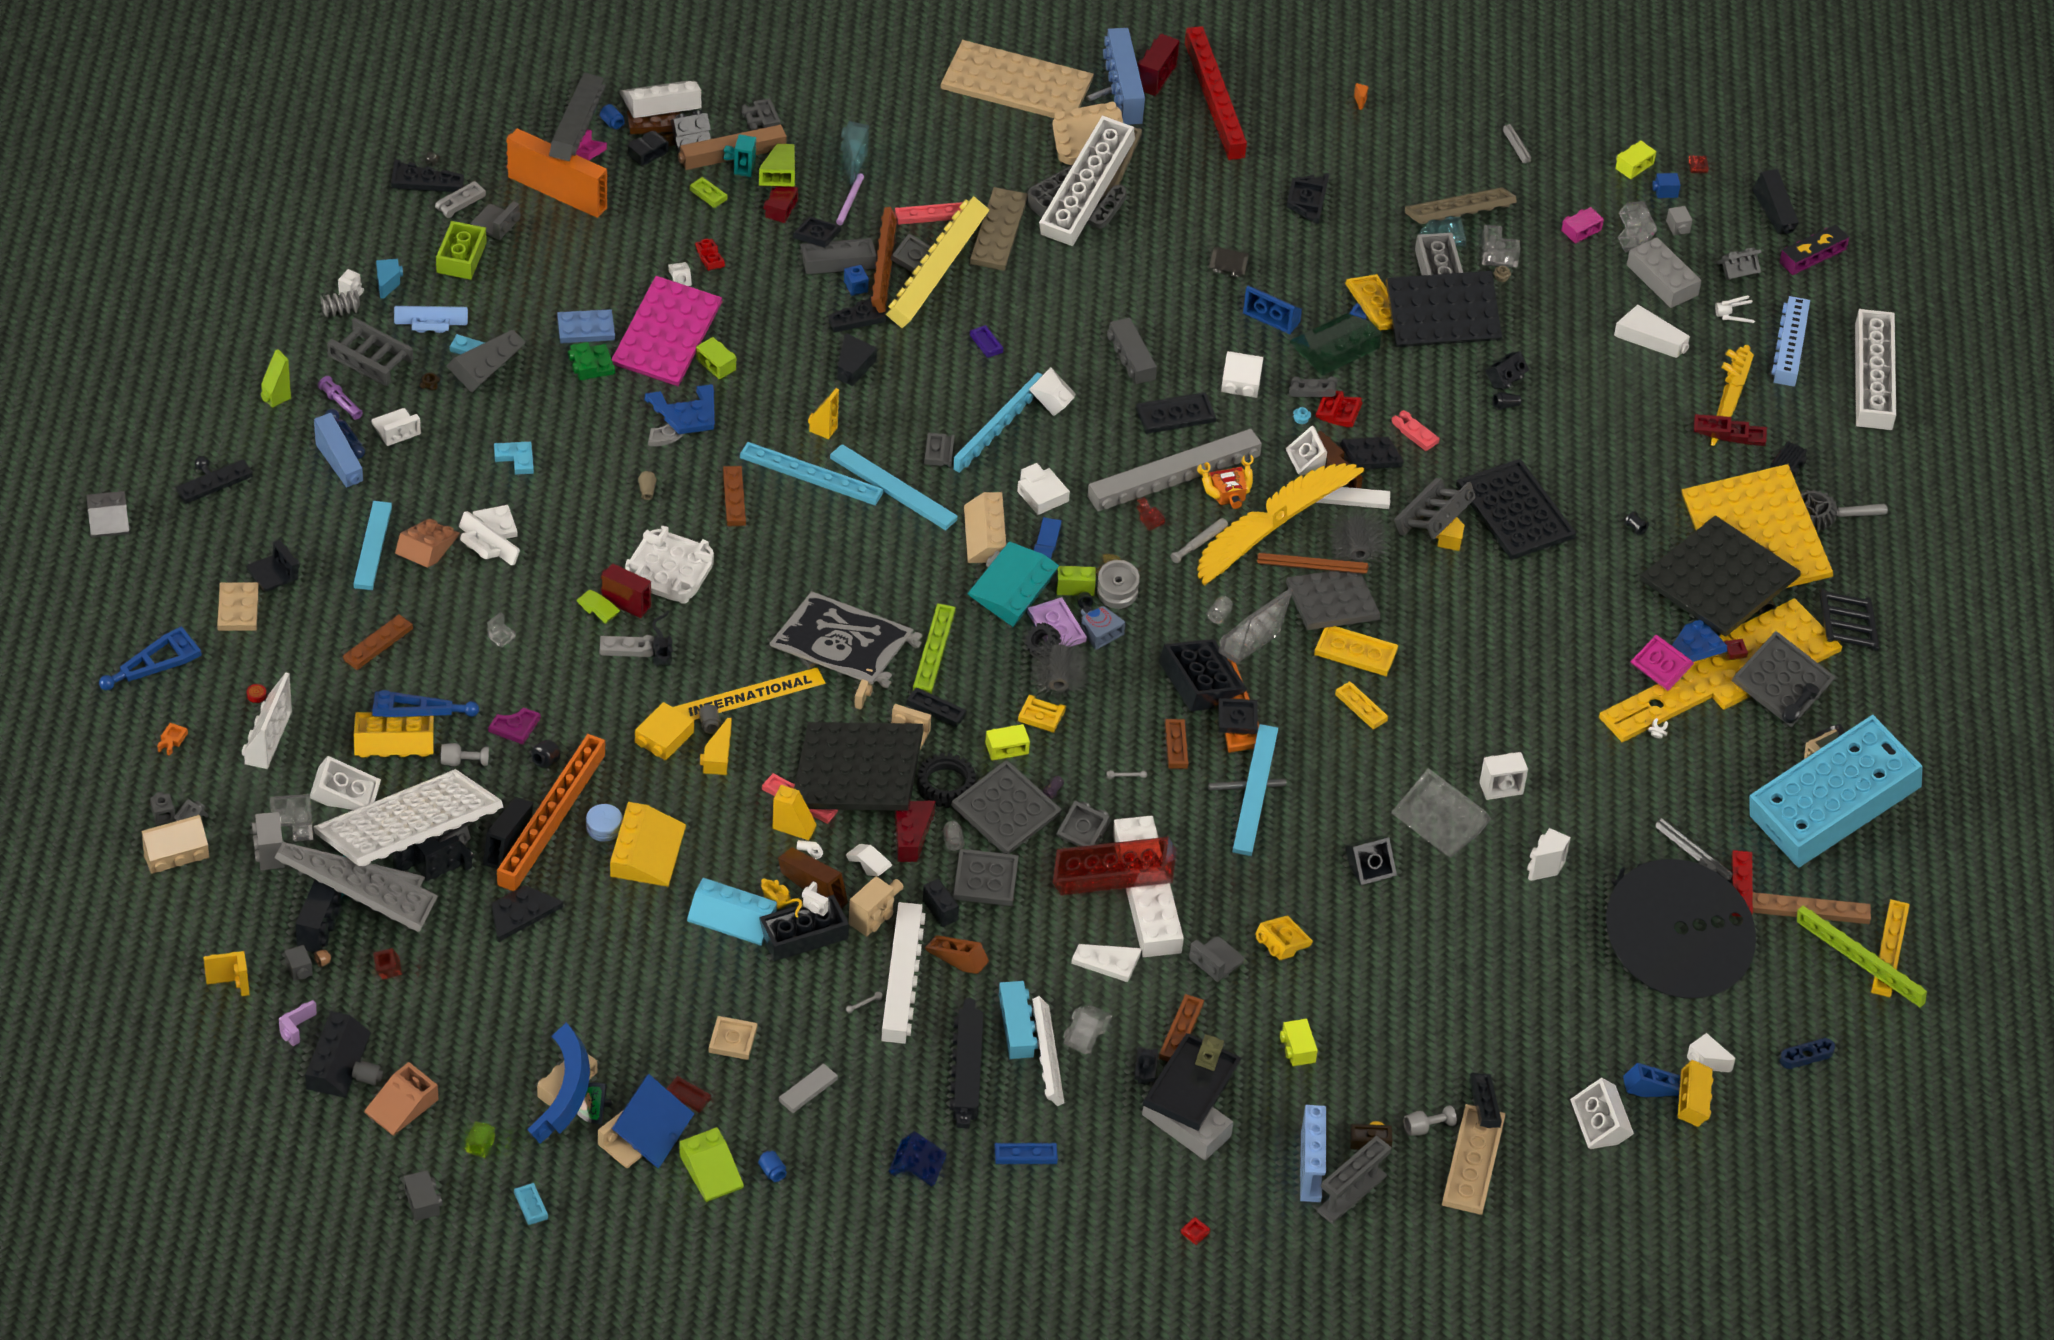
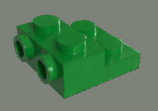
M588 342L570 345L568 358L569 361H573V372L578 375L579 381L615 374V367L606 344L590 347Z

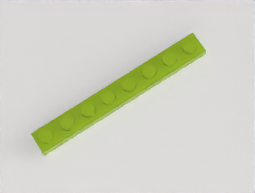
M1803 905L1798 909L1797 923L1921 1008L1925 1004L1927 991L1921 985L1916 984L1908 976L1894 969L1891 964L1881 960L1875 953L1868 951L1859 942L1848 937L1843 931H1839L1830 922L1816 915L1813 910H1809Z

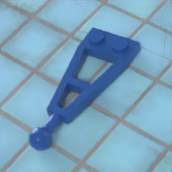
M181 626L163 635L120 666L119 673L113 676H102L99 680V686L103 690H111L116 682L124 678L129 682L186 664L202 656L201 650ZM168 643L178 655L159 663H154L150 658L152 654ZM141 662H144L146 667L130 671Z
M381 690L375 691L372 716L451 715L452 712H463L469 717H474L479 713V706L473 701L467 702L465 705L453 704V701ZM394 702L405 703V704H412V705H419V706H420V707H395V708H393V707H394Z

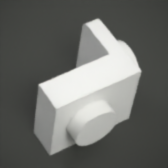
M813 881L802 893L803 907L813 913L824 916L828 911V898L817 893V883Z

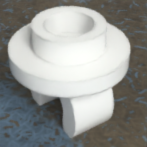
M1656 718L1648 731L1652 737L1662 739V736H1667V732L1664 730L1667 728L1668 722L1665 721L1663 727H1659L1657 725L1658 718Z

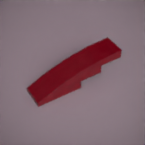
M1695 414L1694 432L1730 442L1766 446L1767 427L1749 426V422L1731 421L1732 417Z

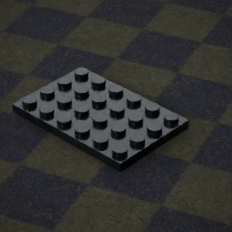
M1492 271L1392 277L1386 279L1395 347L1502 339Z
M1521 459L1458 479L1456 482L1459 490L1467 482H1471L1476 498L1470 505L1511 560L1576 537L1574 529Z

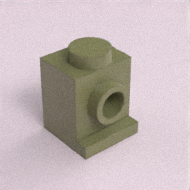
M1205 1034L1195 1065L1214 1071L1224 1041Z

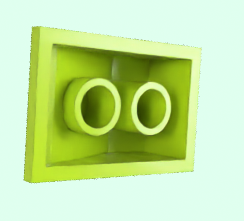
M718 1127L680 1141L679 1156L706 1202L744 1188L728 1145Z

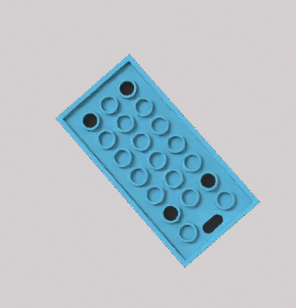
M1871 715L1749 795L1750 817L1799 868L1921 788L1922 765L1874 715Z

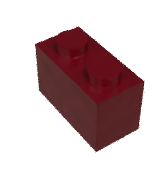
M776 186L772 188L769 200L766 199L763 207L766 210L765 218L786 223L798 201V187Z

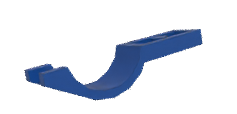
M1043 517L1034 551L1044 554L1050 559L1052 558L1061 528V520Z

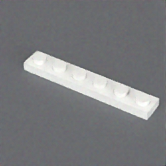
M1038 996L1032 999V1013L1036 1020L1035 1030L1039 1039L1037 1043L1041 1052L1039 1059L1043 1066L1044 1072L1042 1077L1046 1084L1045 1095L1049 1101L1051 1100L1055 1105L1059 1106L1064 1104L1050 1008Z

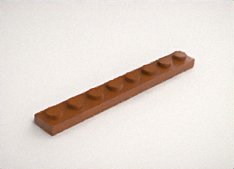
M891 206L884 208L883 216H881L882 227H880L881 237L878 239V260L875 263V284L872 286L873 296H871V302L873 307H876L878 313L886 312L892 263L891 257L893 255L897 223Z

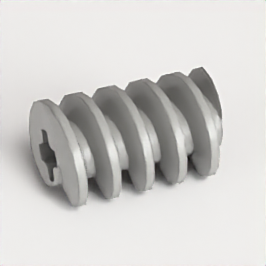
M357 290L354 291V295L350 291H347L346 296L341 292L339 298L336 293L332 295V299L329 294L325 296V300L320 296L322 311L326 318H328L329 312L335 317L336 311L340 315H343L344 310H346L347 314H350L351 309L357 313L360 307Z

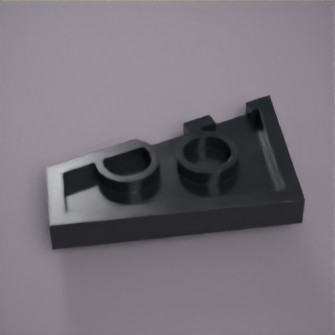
M869 296L867 301L863 302L861 300L857 302L856 306L852 308H844L829 315V323L834 333L886 322L884 312L878 313L876 307H873L871 296Z

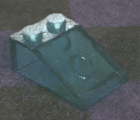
M849 121L847 127H844L841 137L844 140L841 144V151H843V160L849 183L853 186L868 153L869 125Z

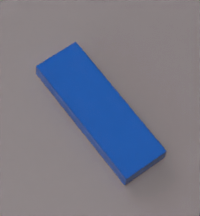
M995 1143V1164H1057L1058 1162L1057 1143Z

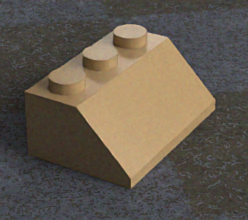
M200 815L142 831L144 857L151 874L209 858L208 843Z

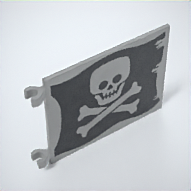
M811 591L770 642V646L856 679H864L872 685L875 681H878L882 687L888 688L891 684V681L888 680L892 674L890 672H883V670L906 641L912 647L919 648L922 644L919 641L922 638V634L919 632L913 633L912 628Z

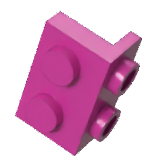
M588 129L583 136L582 142H580L576 155L586 160H591L607 150V143L592 140V130Z

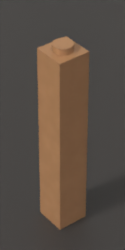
M776 125L680 146L678 159L680 164L683 163L685 170L731 161L724 159L725 146H732L735 149L739 134L756 137V155L771 152L776 144H786L787 136L782 126Z

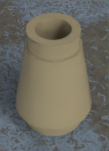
M642 472L638 478L642 499L651 500L653 498L657 481L653 472Z

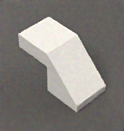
M859 844L846 854L848 861L860 862L868 876H879L892 866L891 862L872 845Z

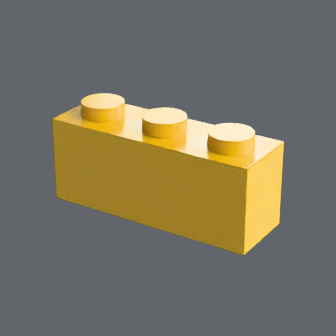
M1691 1060L1681 1069L1678 1118L1699 1127L1711 1115L1710 1102L1712 1100L1713 1069L1694 1060Z

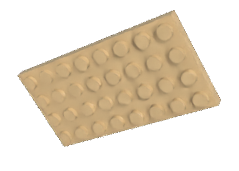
M962 40L941 82V89L1055 118L1056 112L1080 108L1092 83L1094 74Z

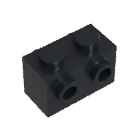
M1521 351L1507 354L1485 369L1494 389H1506L1512 386L1513 381L1522 379L1524 374L1529 371V368Z

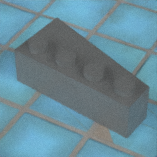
M511 330L454 357L446 367L472 393L525 344V341L514 330Z

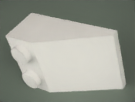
M327 756L318 767L309 798L326 806L355 810L375 802L381 779Z

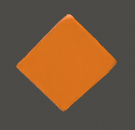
M1356 83L1354 97L1359 109L1362 110L1367 100L1369 87Z

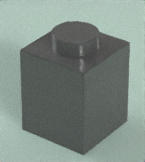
M304 945L284 951L285 964L293 981L305 979L313 975L312 962Z

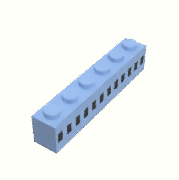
M1789 296L1788 303L1783 305L1782 313L1785 315H1782L1780 325L1783 327L1779 328L1778 338H1781V340L1778 339L1776 350H1779V352H1775L1774 363H1777V365L1773 364L1771 375H1775L1773 383L1795 387L1810 300Z

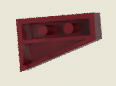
M910 801L908 811L895 810L898 862L918 861L924 840L934 818L935 801Z

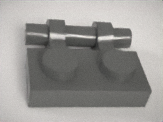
M770 98L754 101L753 107H748V105L741 107L742 115L747 119V126L751 130H757L760 125L763 128L781 124Z

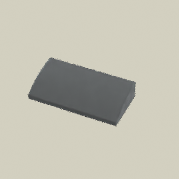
M871 238L831 241L825 248L811 243L800 244L806 274L844 271L845 268L862 265L864 270L876 269L877 255Z

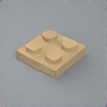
M717 1016L709 1045V1053L749 1060L757 1031V1023Z

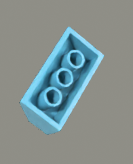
M702 878L695 891L687 921L762 946L764 936L759 917L777 912V902Z

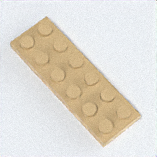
M1465 1105L1442 1206L1480 1215L1483 1214L1506 1113L1500 1112L1501 1128L1480 1127L1476 1106Z

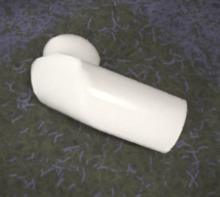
M798 840L797 850L807 851L814 859L822 857L823 850L816 842Z

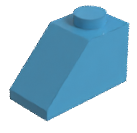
M398 259L376 260L380 299H384L400 285V277H403V268L399 266Z

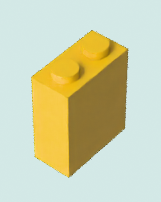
M663 702L635 729V743L666 761L694 733V719Z

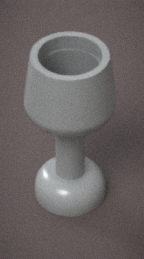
M457 743L442 744L441 764L456 767L460 764L461 759L480 760L483 766H488L489 747H483L481 752L461 751V746Z
M1451 1105L1446 1106L1442 1114L1427 1117L1423 1111H1416L1404 1116L1403 1119L1405 1131L1409 1136L1426 1134L1431 1124L1445 1122L1449 1126H1454L1457 1123L1456 1113Z

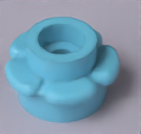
M1304 407L1295 409L1293 412L1294 420L1299 424H1305L1311 418V412Z

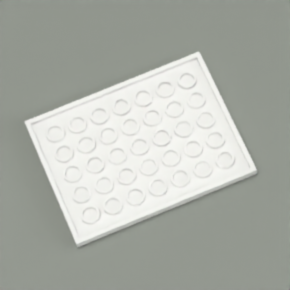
M454 769L315 825L313 828L316 835L356 865L366 866L375 859L388 857L392 852L403 851L407 849V846L423 843L429 837L440 836L446 830L457 829L461 827V824L477 821L483 815L494 814L498 809L503 808L501 799Z

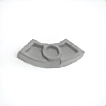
M669 424L660 428H651L648 446L667 445L677 441L684 434H678Z

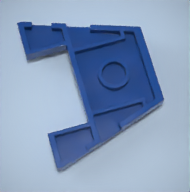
M713 384L697 386L696 393L700 400L678 402L675 404H667L661 391L645 393V401L647 403L650 402L654 406V410L657 413H661L665 417V421L678 434L714 430Z

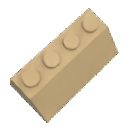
M983 492L964 505L968 563H987L990 556H993L996 551L1001 552L1006 546L1002 492Z

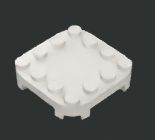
M661 526V529L652 531L647 529L643 533V540L631 559H627L625 569L650 580L652 594L669 600L679 601L680 603H687L697 593L712 569L714 552L709 546V542L702 539L701 543L669 533L668 527Z

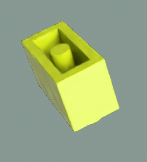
M1639 141L1631 145L1626 151L1618 154L1615 169L1629 179H1632L1654 164L1656 151L1643 141Z
M1024 724L986 731L985 744L991 761L1029 754L1030 740Z
M1301 1019L1283 1022L1280 1040L1282 1043H1285L1286 1058L1290 1059L1292 1066L1316 1063L1318 1050L1308 1020Z

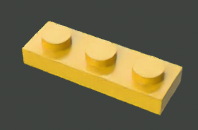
M1349 681L1336 689L1335 695L1373 730L1388 721V715L1352 682Z

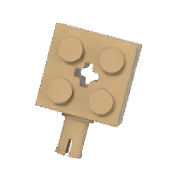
M875 876L850 899L849 925L866 937L872 932L877 931L885 920H889L894 912V896L903 890V884L898 879H895L888 885Z

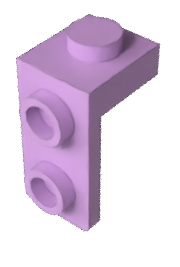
M314 1000L302 1004L299 1008L287 1012L279 1018L281 1036L285 1041H289L292 1046L300 1043L299 1030L296 1025L317 1014Z

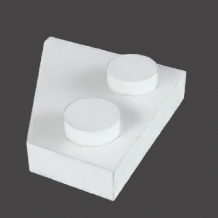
M508 505L473 511V515L505 539L518 537Z

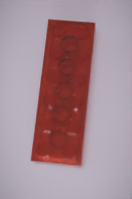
M1169 837L1057 849L1053 884L1061 895L1173 883L1177 849Z

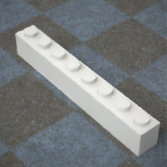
M898 902L881 1041L906 1044V1037L911 1036L912 1024H909L908 1021L913 1020L914 1008L910 1007V1005L915 1004L916 992H913L912 989L917 988L918 976H915L914 973L919 972L920 960H916V957L921 956L922 944H918V941L923 940L924 929L920 928V925L925 924L926 913H922V904Z

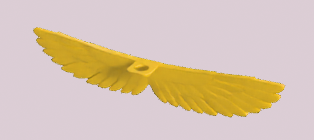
M1346 463L1338 466L1333 464L1327 468L1322 466L1316 471L1311 470L1304 478L1302 475L1297 477L1294 481L1289 482L1287 487L1283 486L1279 491V495L1278 492H1275L1272 499L1268 498L1266 503L1267 513L1259 511L1247 513L1246 516L1240 517L1239 521L1232 522L1231 526L1223 529V532L1216 535V540L1208 543V547L1202 551L1203 556L1199 559L1200 564L1197 567V571H1199L1198 579L1203 578L1202 584H1208L1219 574L1226 571L1236 560L1269 533L1310 505L1323 499L1326 495L1348 484L1349 481L1363 473L1364 468H1356V464L1346 466Z

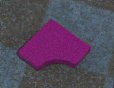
M524 707L512 715L497 714L489 725L488 732L523 745L541 719V714Z

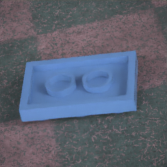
M612 309L557 312L560 343L615 340Z

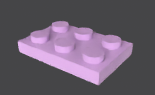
M1062 597L1028 608L1027 613L1034 625L1045 622L1053 626L1061 634L1063 645L1068 646L1073 643L1071 646L1086 642L1087 636Z

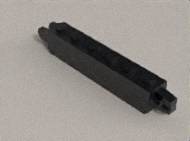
M970 997L965 998L963 1009L959 1008V1016L954 1017V1028L958 1029V1033L954 1032L953 1045H957V1049H953L952 1061H956V1065H952L951 1077L955 1078V1082L951 1081L950 1094H954V1098H950V1110L954 1111L953 1119H956L957 1128L969 1129L971 1120L978 1117L983 1012L975 1009L976 1002Z

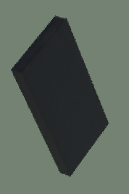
M1206 392L1136 404V411L1146 434L1216 422V415Z

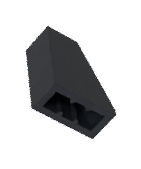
M846 333L838 363L837 379L853 386L877 361V348Z

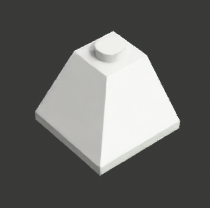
M1051 367L1029 389L1053 416L1063 410L1076 395Z

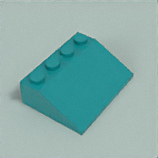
M1009 541L967 595L1014 627L1054 577L1059 565L1044 554Z

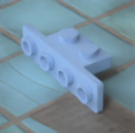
M395 306L394 323L412 324V330H416L419 333L427 332V330L443 333L449 331V325H467L468 308Z

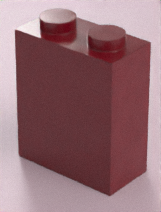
M613 563L608 569H604L601 574L602 596L617 608L642 618L651 607V581Z

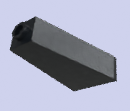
M1778 169L1763 171L1752 190L1778 234H1790L1795 230L1799 222Z
M515 797L487 832L483 865L494 869L499 868L531 820L533 802Z

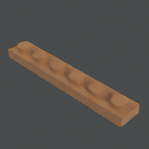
M1753 893V913L1797 917L1798 909L1803 905L1809 910H1813L1816 915L1824 920L1870 924L1871 921L1870 904Z

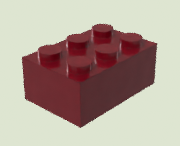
M1160 34L1157 39L1153 40L1151 48L1146 50L1143 60H1139L1137 66L1144 93L1156 97L1177 66L1180 40Z

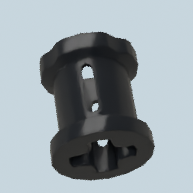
M1636 511L1630 513L1624 522L1626 526H1631L1637 535H1642L1649 527V522L1643 521Z

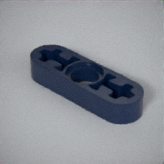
M1822 1038L1784 1049L1780 1056V1064L1784 1068L1793 1069L1831 1058L1834 1054L1835 1043L1828 1038ZM1810 1051L1813 1055L1808 1057L1805 1056L1802 1052Z

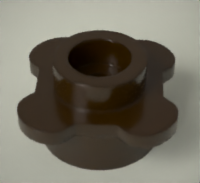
M426 373L422 376L420 387L422 389L436 390L438 389L437 383L440 381V378L434 373Z

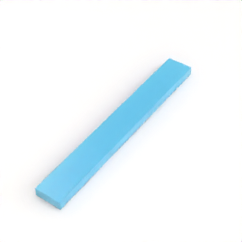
M747 442L740 453V458L875 506L883 494L882 488Z
M843 444L830 454V459L868 483L882 488L883 492L942 529L947 530L957 521L958 516Z
M1259 724L1233 853L1252 856L1278 733L1277 727Z

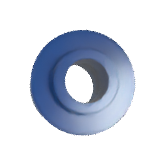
M612 104L605 105L601 109L600 117L610 128L619 129L624 125L623 115Z
M766 1151L760 1156L758 1164L769 1180L779 1182L785 1178L787 1174L786 1167L775 1151Z

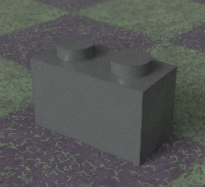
M428 1170L403 1176L404 1190L415 1221L440 1215L439 1206H442V1199L440 1194L435 1192L437 1189L434 1177L430 1178Z

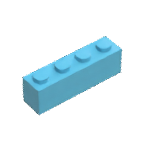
M1024 981L1000 982L999 1000L1009 1059L1033 1058L1034 1049L1038 1048L1037 1037H1033V1033H1035L1034 1021H1030L1032 1007L1027 1003L1029 1001V989H1025Z

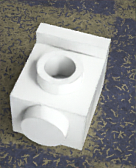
M348 269L338 279L339 295L343 292L346 296L347 291L354 295V291L357 290L360 296L364 292L360 274Z

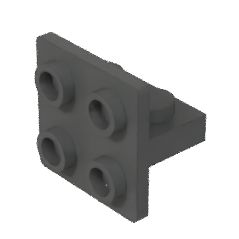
M1755 247L1745 249L1742 252L1734 251L1728 253V255L1721 256L1722 259L1717 261V265L1723 264L1726 280L1761 272L1757 255L1762 253L1761 249L1755 250Z

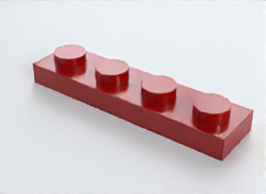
M1733 850L1732 885L1743 897L1751 914H1753L1752 852ZM1732 913V916H1739V917H1741V916H1740L1739 914H1737V913Z

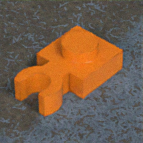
M169 723L161 735V741L157 745L158 752H161L163 748H167V755H171L173 753V746L179 747L188 734V729Z

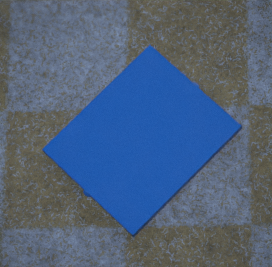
M648 1074L611 1129L655 1167L659 1168L694 1113Z

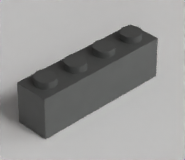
M1131 318L1110 322L1107 336L1113 342L1115 352L1119 353L1122 365L1126 366L1128 376L1133 379L1135 384L1156 380L1157 366Z

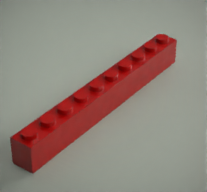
M1203 26L1186 28L1185 46L1228 160L1245 158L1247 141Z

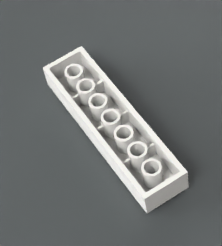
M1105 116L1100 118L1040 220L1041 235L1070 246L1074 245L1135 141L1133 126Z
M1859 309L1855 323L1856 426L1892 430L1896 418L1895 313Z
M1153 816L1115 819L1113 839L1139 945L1142 948V957L1182 953L1184 938Z

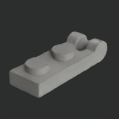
M474 181L439 200L435 208L442 211L445 217L451 218L455 212L485 197L486 190Z
M651 635L644 637L600 636L599 653L606 656L651 657L654 652L652 647L654 645V637Z

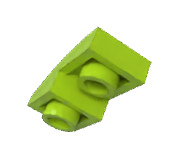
M588 590L576 600L589 614L594 612L605 624L620 612L609 600L592 590Z

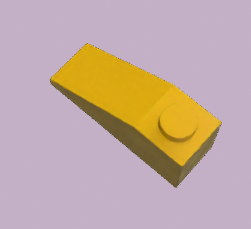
M835 388L817 410L811 413L808 419L810 424L809 432L826 439H830L838 427L839 389Z
M732 718L726 719L705 745L704 754H700V765H703L704 774L727 775Z

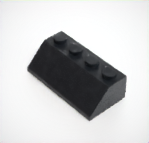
M834 895L826 897L828 898V911L824 916L811 912L803 907L802 904L798 912V918L795 916L798 906L759 917L765 944L773 961L848 939L849 923Z
M330 1011L305 1074L307 1090L343 1098L347 1097L354 1079L352 1078V1072L355 1062L361 1061L371 1032L351 1015Z

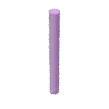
M861 173L857 175L837 218L836 223L838 225L843 224L864 179V175Z

